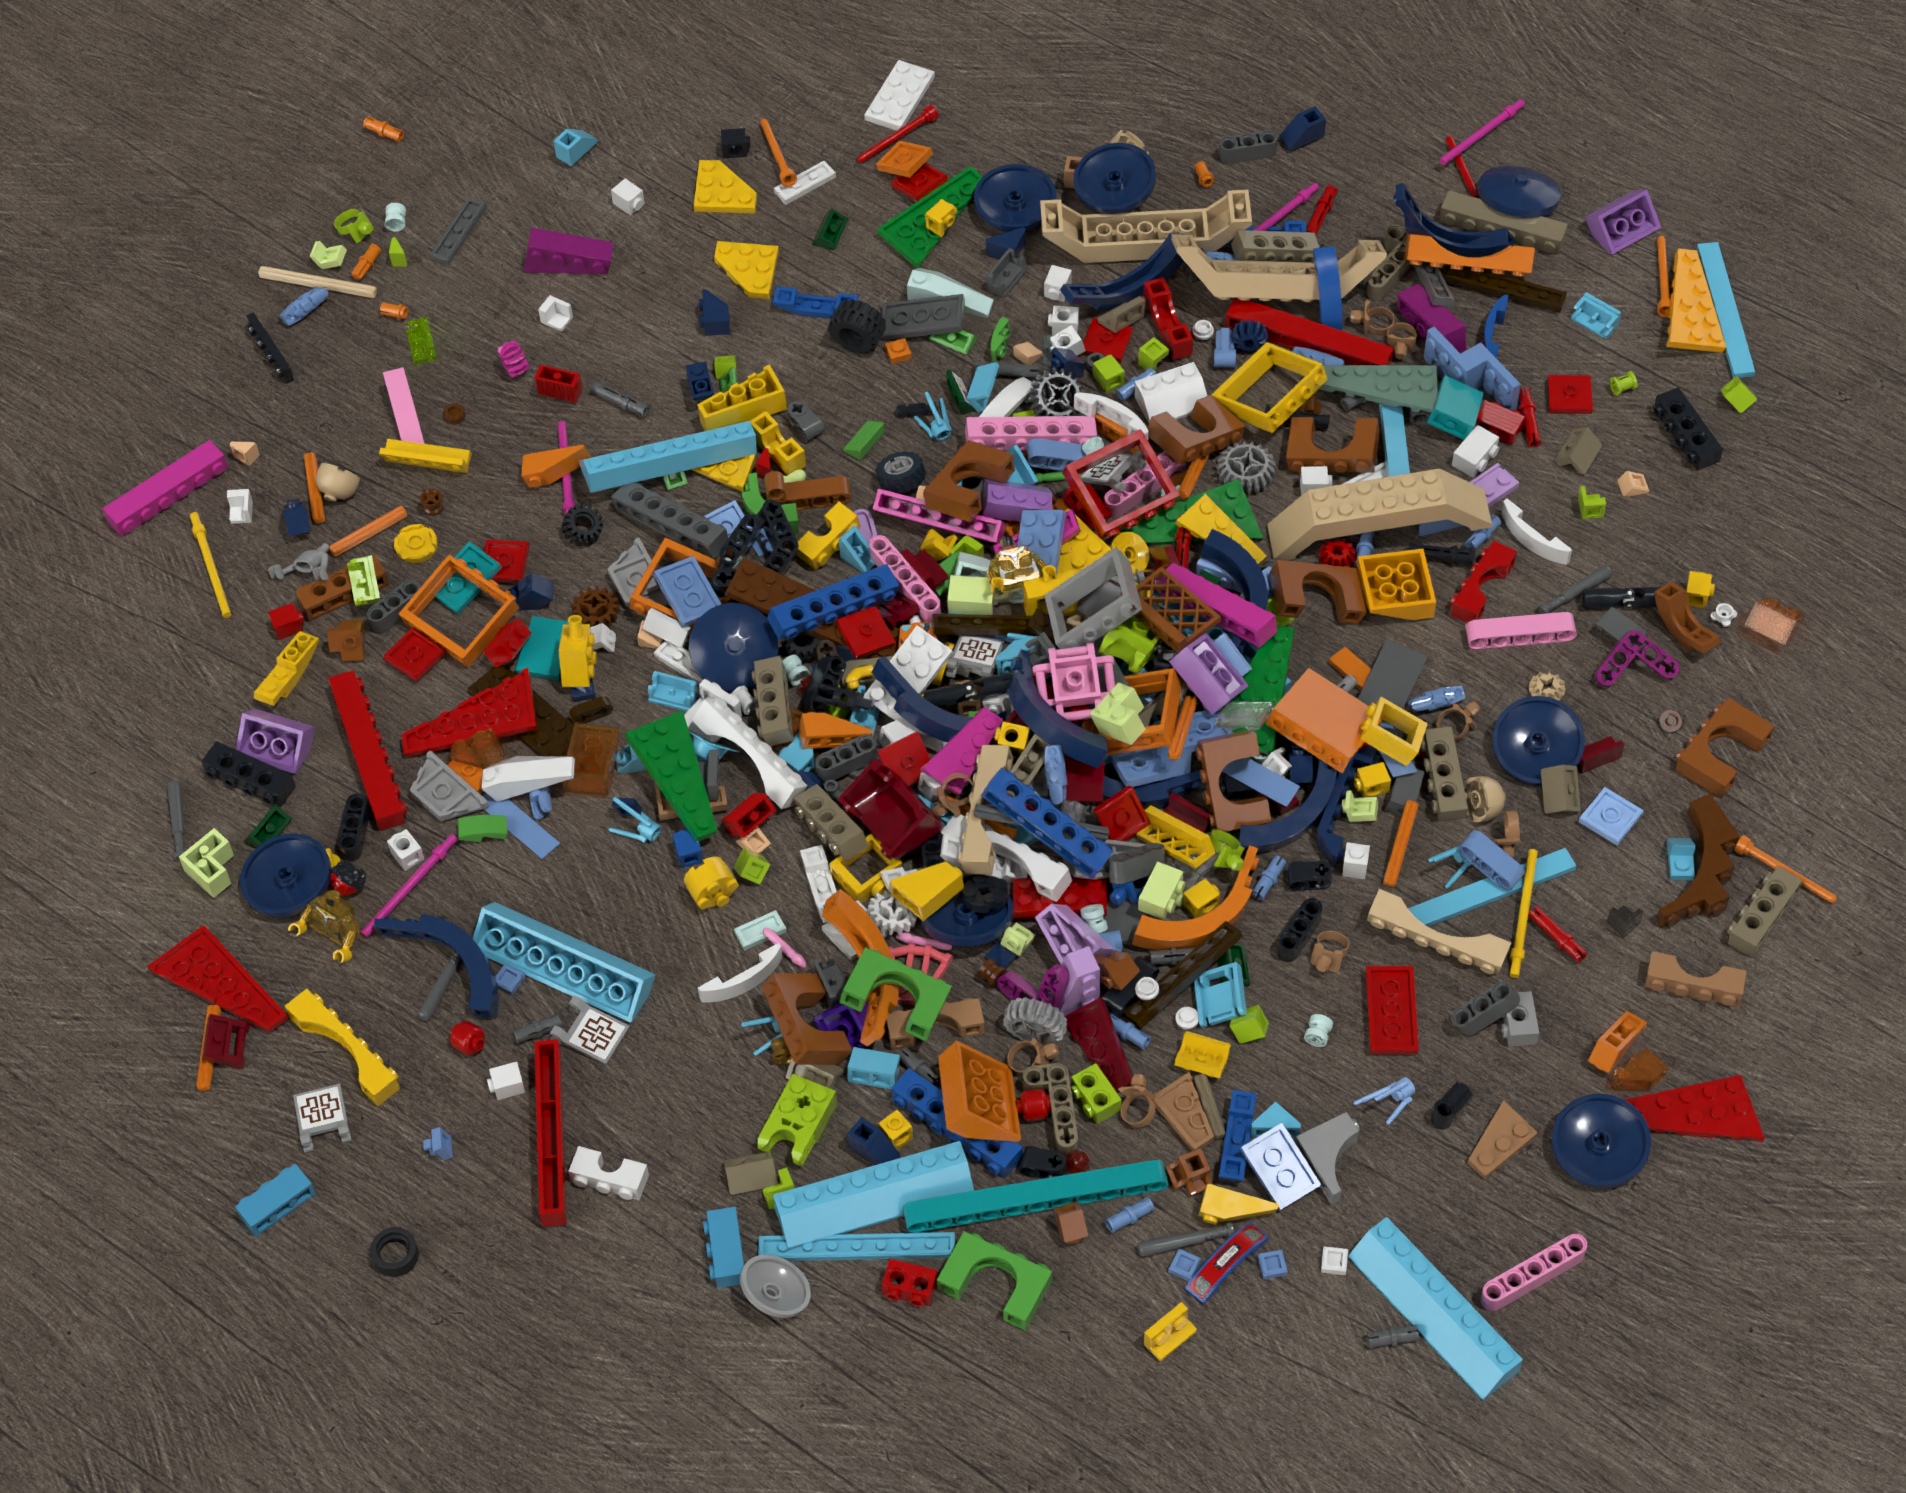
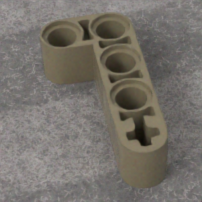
M1391 225L1386 229L1385 248L1391 253L1368 277L1366 295L1370 300L1378 301L1383 299L1413 266V264H1409L1410 260L1404 259L1408 232L1399 225Z
M1060 1063L1028 1067L1023 1072L1024 1091L1043 1089L1046 1094L1050 1095L1056 1150L1062 1153L1065 1158L1074 1156L1078 1151V1133L1067 1068ZM1057 1076V1077H1061L1062 1079H1061V1080H1054V1079H1052V1078H1054V1077ZM1032 1079L1038 1080V1082L1031 1083L1029 1081ZM1057 1098H1064V1099H1066V1100L1060 1102V1101H1057L1056 1099H1057ZM1066 1119L1068 1120V1122L1061 1123L1059 1122V1120ZM1067 1135H1068V1142H1069L1068 1144H1066V1143H1065V1140H1064V1136H1067Z

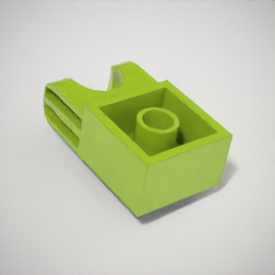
M1133 615L1106 634L1097 653L1102 656L1110 655L1123 659L1129 665L1128 670L1138 674L1150 660V657L1157 652L1162 639Z
M792 1074L758 1137V1149L769 1152L777 1142L789 1140L794 1143L791 1152L793 1164L803 1166L837 1106L836 1091Z

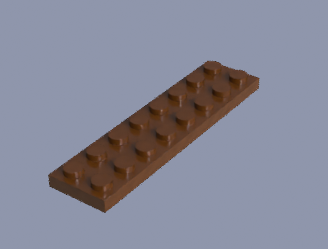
M743 557L726 590L725 596L769 615L772 607L817 590ZM836 621L830 624L818 625L812 631H804L819 639L830 640L835 646L851 653L836 625ZM886 623L896 642L895 645L862 658L871 659L893 656L899 644L900 628Z

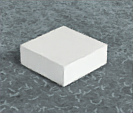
M1324 1246L1321 1272L1346 1275L1348 1249Z

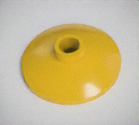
M1123 532L1117 535L1112 541L1111 550L1117 547L1125 556L1126 554L1128 555L1133 574H1135L1136 569L1139 571L1145 570L1150 557L1145 541L1133 532Z

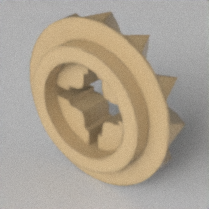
M1540 671L1537 676L1532 677L1529 683V691L1532 696H1545L1558 701L1564 696L1566 689L1564 680H1561L1558 674H1551L1550 671L1547 673ZM1552 683L1551 688L1548 687L1543 690L1544 685Z

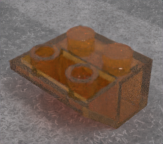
M1768 597L1767 599L1763 598L1755 602L1744 626L1786 645L1790 643L1805 617L1800 615L1801 611L1790 606L1785 608L1780 605L1781 602L1777 599Z

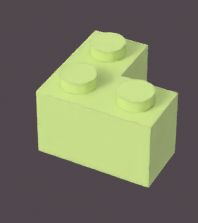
M1119 682L1090 713L1100 733L1132 745L1146 730L1138 716L1139 712L1144 708L1134 688Z
M215 828L179 856L184 871L213 898L231 884L227 870L222 865L230 860L234 854L229 841Z
M1157 861L1139 897L1138 910L1164 920L1168 912L1173 913L1176 906L1180 907L1183 902L1182 892L1185 887L1183 871Z

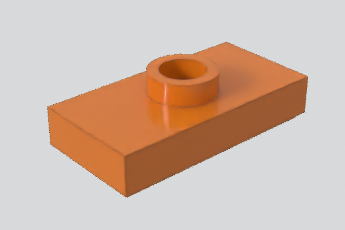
M461 752L447 766L481 794L484 791L482 789L484 769Z

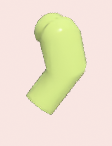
M802 469L795 470L789 475L784 476V483L804 481L806 473Z

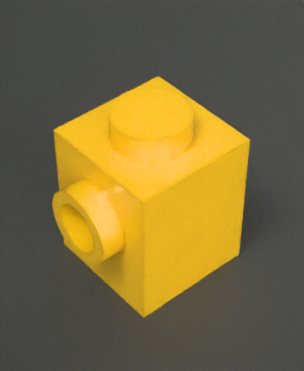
M1689 572L1686 585L1689 606L1706 609L1708 598L1713 597L1715 584L1711 583L1712 574Z

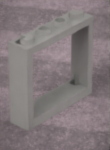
M1117 547L1044 595L1055 643L1060 649L1087 646L1086 643L1094 642L1142 610L1130 561ZM1117 575L1123 596L1067 632L1062 611Z

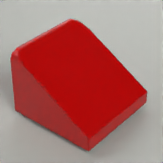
M768 448L763 450L756 461L757 476L763 479L767 473L771 472Z

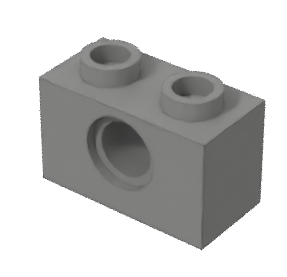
M1532 991L1517 992L1520 995L1519 1005L1502 1016L1504 1020L1502 1036L1507 1038L1508 1047L1537 1045L1539 1028ZM1517 1017L1522 1019V1021H1516L1513 1018Z

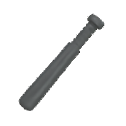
M1607 565L1600 567L1560 593L1554 600L1546 604H1540L1537 608L1539 614L1550 613L1559 605L1566 604L1583 594V589L1593 588L1612 576L1611 568Z
M173 780L167 784L172 835L175 840L176 850L173 857L175 861L181 862L179 856L185 852L181 783Z
M453 953L450 961L443 968L419 1009L417 1016L420 1020L427 1022L434 1014L461 960V956L458 953Z
M1229 1222L1224 1227L1212 1230H1197L1142 1241L1138 1244V1252L1142 1257L1204 1243L1205 1240L1222 1236L1230 1238L1235 1233L1232 1222Z

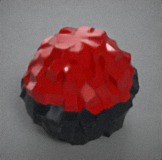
M346 859L332 867L330 883L332 889L338 891V894L350 896L364 887L367 873L362 869H357L350 863V860Z

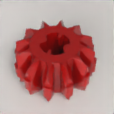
M1334 538L1333 542L1327 540L1325 546H1321L1318 560L1320 564L1351 568L1355 565L1356 552L1353 549L1352 543L1345 544V539L1340 542Z

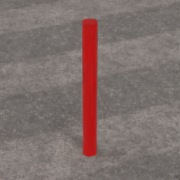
M1453 136L1445 138L1450 151L1457 146ZM1460 153L1454 158L1471 197L1480 199L1474 181Z

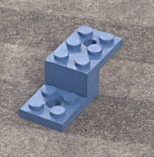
M1435 327L1427 330L1424 358L1429 365H1436L1437 372L1441 378L1446 375L1476 390L1484 387L1486 393L1491 394L1502 407L1511 411L1517 410L1521 384L1481 342L1460 354Z
M1203 710L1194 713L1181 756L1178 760L1169 759L1168 750L1170 746L1112 754L1110 755V761L1125 787L1128 785L1135 787L1190 773L1191 752H1195L1196 747H1199L1198 740L1233 732L1219 710L1213 715L1209 710ZM1179 716L1176 718L1175 728H1176V725H1177V721H1178ZM1161 721L1153 722V725L1161 724Z

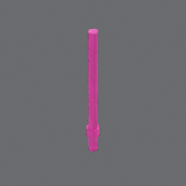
M1520 99L1513 105L1505 107L1501 114L1439 159L1440 164L1444 166L1503 121L1510 120L1516 115L1518 110L1525 106V102Z
M1313 183L1308 188L1299 191L1294 199L1253 231H1266L1299 204L1307 202L1310 196L1319 190L1318 184Z
M561 421L558 423L560 448L568 447L566 422ZM571 472L562 477L564 514L576 505L572 495Z
M450 834L440 846L437 845L431 851L432 855L360 931L363 937L368 938L375 930L373 927L375 918L383 919L388 916L430 869L447 856V851L458 840L455 835Z

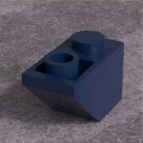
M1314 106L1297 114L1279 135V138L1288 150L1292 151L1325 136L1326 119Z
M702 290L703 299H699L700 312L703 311V315H699L700 328H704L705 336L730 334L728 304L709 291Z
M1057 347L1052 349L1051 370L1056 368L1059 373L1061 369H1064V375L1072 372L1071 379L1073 380L1076 377L1081 378L1084 376V363L1072 350Z
M706 361L685 365L691 398L699 400L712 397L714 391Z
M299 499L287 501V504L283 505V514L289 536L310 532L311 528L305 501L300 502Z
M533 572L508 589L517 598L515 600L519 606L517 611L540 610L553 600V582Z
M1296 743L1290 744V747H1285L1286 760L1292 765L1287 771L1288 779L1293 783L1313 782L1312 754Z
M863 1117L846 1134L848 1147L873 1165L899 1159L901 1156L884 1133Z

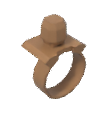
M1368 300L1365 301L1364 311L1353 310L1350 313L1351 322L1359 324L1364 322L1363 332L1365 334L1370 332L1378 336L1386 335L1388 329L1395 321L1394 314L1387 308L1374 307L1370 309V302ZM1384 314L1392 320V324L1383 329L1370 326L1369 316Z
M1403 322L1393 324L1388 329L1387 345L1394 348L1395 358L1404 359L1406 353L1414 352L1417 333L1413 326ZM1403 329L1412 333L1413 336L1399 338L1390 333Z
M1471 701L1464 706V710L1453 703V708L1446 709L1439 715L1436 722L1437 728H1440L1444 716L1456 712L1458 715L1465 716L1466 726L1461 734L1454 737V741L1465 737L1469 727L1477 729V725L1471 718L1473 716L1476 717L1481 708L1475 701Z
M959 772L952 773L945 778L942 787L937 788L940 801L938 800L933 805L932 810L938 817L948 813V809L955 815L960 816L958 806L967 804L970 794L963 800H950L945 796L944 789L952 779L965 778L972 784L971 792H974L973 781L968 775Z
M1509 810L1504 812L1505 838L1493 839V842L1496 845H1501L1502 850L1513 858L1514 848H1512V844H1520V826L1517 811Z
M1335 931L1321 932L1318 935L1316 944H1314L1310 963L1315 965L1317 970L1321 972L1329 970L1339 973L1342 958L1347 955L1350 942L1348 938ZM1320 941H1337L1345 949L1335 950L1334 952L1324 949Z
M1032 1038L1031 1042L1020 1041L1013 1045L1009 1050L1007 1059L1010 1068L1017 1074L1023 1075L1025 1070L1018 1071L1013 1066L1014 1056L1022 1047L1030 1045L1034 1046L1037 1050L1036 1059L1031 1066L1049 1064V1060L1055 1058L1060 1052L1055 1043L1043 1046L1035 1038Z
M1134 1074L1130 1083L1131 1087H1121L1118 1090L1126 1096L1121 1106L1123 1120L1132 1127L1140 1128L1149 1124L1154 1118L1155 1104L1153 1099L1156 1096L1146 1089L1145 1076ZM1139 1096L1147 1097L1150 1104L1147 1116L1140 1122L1130 1123L1127 1119L1128 1106Z

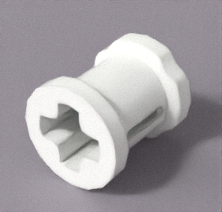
M744 685L739 686L732 692L740 700V706L745 715L752 714L756 707L759 706L755 697L748 693V689Z

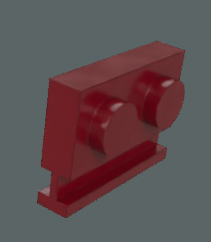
M898 591L892 600L887 602L883 600L880 602L881 606L877 607L883 620L893 627L897 626L896 622L899 620L901 622L909 620L915 613L920 611L916 602Z

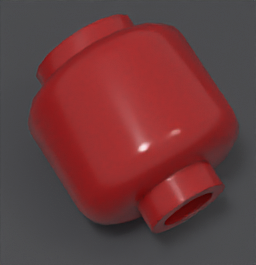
M470 1021L460 1022L450 1032L451 1045L465 1055H474L481 1051L485 1045V1032L481 1027Z
M1043 1089L1025 1090L1021 1093V1099L1016 1100L1018 1114H1022L1025 1121L1045 1120L1048 1113H1051L1050 1095L1046 1094Z

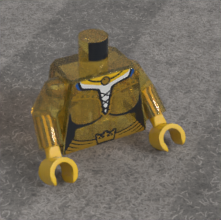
M1007 537L1000 540L1002 551L997 552L994 559L990 561L986 574L991 585L990 592H994V588H997L998 592L1023 587V581L1042 577L1041 574L1045 582L1049 581L1048 575L1056 578V568L1052 565H1047L1038 555L1029 550L1027 546L1015 547L1013 537Z
M330 890L322 896H316L300 914L299 917L301 919L290 924L288 930L290 932L298 927L297 937L306 932V922H308L309 927L343 947L333 953V959L338 960L342 957L341 963H344L352 958V953L349 949L353 947L360 927L352 904L340 898L338 891Z

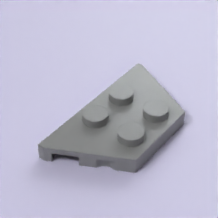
M639 537L634 540V545L628 551L625 550L619 556V559L613 562L607 569L626 607H629L630 597L652 561ZM653 576L642 596L662 606L671 607Z
M432 751L427 752L425 764L423 767H420L417 774L418 777L413 782L410 793L438 820L442 822L485 809L489 806L488 801Z

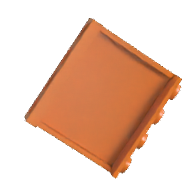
M1308 668L1273 708L1266 725L1343 773L1349 761L1365 743L1360 740L1363 731L1360 727L1368 716L1365 714L1368 705ZM1379 718L1377 725L1380 726L1383 720Z

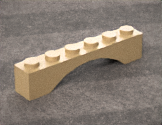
M982 745L981 754L977 755L978 770L973 775L974 792L970 793L969 798L971 808L970 812L966 813L967 830L963 831L962 842L964 846L963 851L959 852V864L963 866L965 874H993L996 853L992 842L985 834V819L974 816V807L976 804H989L981 794L1001 767L1004 770L1011 771L1013 756L1009 745Z
M1381 889L1378 890L1367 921L1376 928L1389 929L1398 937H1408L1420 946L1435 948L1442 955L1457 957L1464 964L1479 966L1482 971L1488 974H1499L1511 942L1491 934L1477 937H1456L1437 932L1419 921L1409 911L1401 897Z

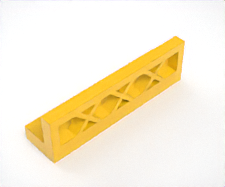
M387 439L386 447L380 448L379 451L380 456L385 462L468 473L472 454L470 450L393 439Z
M1151 805L1144 810L1151 824L1136 834L1137 838L1147 844H1163L1166 854L1194 869L1198 868L1216 853L1209 835ZM1153 829L1157 831V834L1147 835ZM1163 839H1172L1170 842L1161 843ZM1186 846V849L1175 850L1176 847ZM1200 854L1194 860L1190 858V855Z

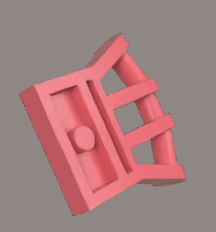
M909 943V945L896 948L888 947L893 960H895V957L908 955L906 966L911 968L913 967L915 955L924 956L921 971L927 975L931 958L941 962L934 975L931 976L936 979L942 978L953 960V955L949 953L944 954L932 948V945L922 947L916 946V943ZM899 986L897 1004L915 1006V1000L911 993L904 987Z

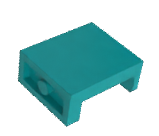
M1445 375L1437 386L1436 402L1434 409L1428 416L1427 423L1465 440L1475 427L1483 392Z

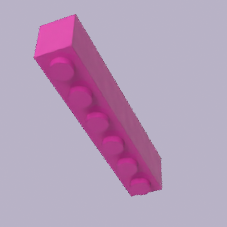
M208 440L103 507L107 522L121 537L131 532L143 522L150 520L163 509L168 508L177 500L187 496L188 493L226 470L228 465L224 454L211 440Z
M879 488L873 505V510L879 513L961 535H969L972 538L995 544L1002 542L1007 525L1002 521L976 515L971 522L928 509L925 507L924 500Z
M1172 563L1165 569L1221 616V621L1216 625L1258 647H1261L1277 632L1276 618L1270 611H1265L1254 603L1240 598L1237 594L1231 593L1175 563ZM1161 576L1156 580V584H1167V579ZM1158 590V594L1166 597V590ZM1170 590L1169 597H1181L1182 595L1180 590ZM1184 603V608L1196 609V604ZM1199 615L1208 621L1212 619L1209 615Z

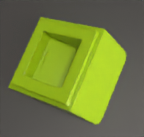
M393 237L389 250L391 264L393 267H407L405 253L396 237Z
M734 355L714 358L716 379H720L732 367L735 368L737 375Z

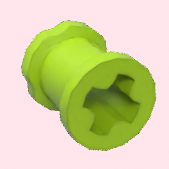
M1628 371L1625 375L1617 378L1611 377L1609 380L1610 388L1616 396L1625 390L1636 389L1638 386L1636 376L1632 371Z

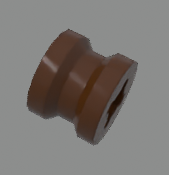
M436 489L423 491L420 496L423 512L428 516L440 514L444 509L441 493Z
M990 958L981 966L978 977L982 980H987L988 985L995 988L998 986L997 979L1006 973L1007 969L1003 966L999 967L996 961Z

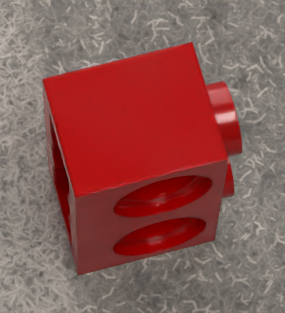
M889 1259L882 1282V1295L893 1301L904 1300L914 1306L922 1307L925 1305L930 1307L937 1286L938 1272L935 1269ZM896 1279H900L903 1281L901 1284L898 1285L892 1283V1281ZM919 1285H924L927 1287L925 1290L916 1289V1287Z

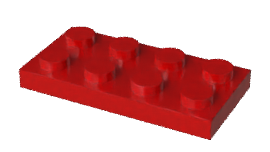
M1071 877L1072 882L1057 902L1038 893L1035 883L1031 878H1013V917H1036L1050 904L1067 905L1078 916H1081L1080 910L1093 904H1101L1104 908L1103 916H1107L1106 878L1092 880Z
M1366 966L1370 1054H1418L1414 966Z

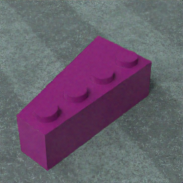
M531 228L523 273L608 274L613 242Z
M1416 284L1397 293L1398 310L1411 326L1417 327L1419 336L1423 341H1426L1427 330L1435 327L1460 354L1466 351L1467 328L1465 324L1459 321L1444 306L1433 305L1422 286Z

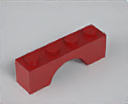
M1164 277L1144 282L1143 299H1145V303L1166 347L1169 349L1172 360L1192 355L1193 337L1186 323L1181 324L1177 318L1171 291Z
M1494 540L1489 548L1485 547L1481 554L1480 562H1475L1470 572L1471 576L1469 579H1464L1460 593H1455L1450 605L1453 606L1451 616L1467 623L1472 620H1479L1485 612L1487 597L1480 590V586L1491 579H1506L1515 565L1517 551Z

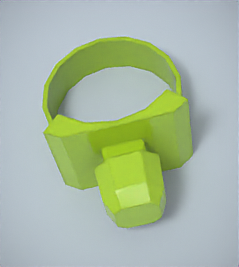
M357 209L347 210L334 220V226L339 234L350 233L356 244L374 229L364 211L359 212ZM358 217L354 223L340 227L348 219Z
M1217 829L1212 830L1209 835L1214 850L1220 853L1214 866L1240 871L1244 865L1241 855L1245 848L1240 846V842L1229 833Z

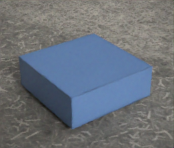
M504 964L495 976L498 988L513 995L525 979V974Z
M1178 1249L1168 1272L1190 1281L1201 1263V1258Z
M1282 1250L1258 1254L1263 1280L1287 1276L1288 1271Z

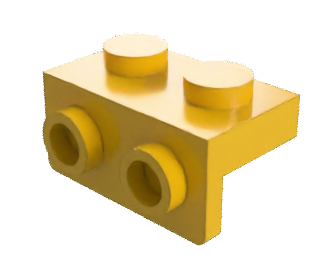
M1186 1031L1174 1065L1186 1070L1206 1074L1209 1077L1221 1078L1228 1062L1231 1045Z

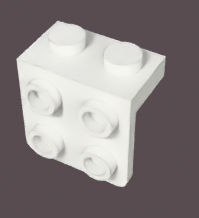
M704 679L699 684L701 697L684 716L689 731L708 740L710 743H717L721 736L706 735L692 721L693 717L705 699L716 697L724 700L727 706L741 717L740 700L734 694H728L722 690L717 683H711Z

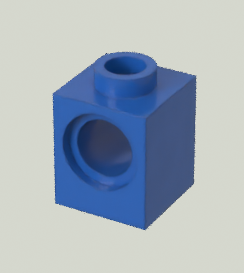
M687 829L672 834L681 868L703 863L700 844L694 840Z

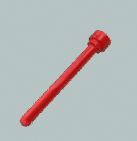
M931 104L926 106L919 117L857 157V161L859 163L865 162L924 122L932 123L939 118L937 110Z

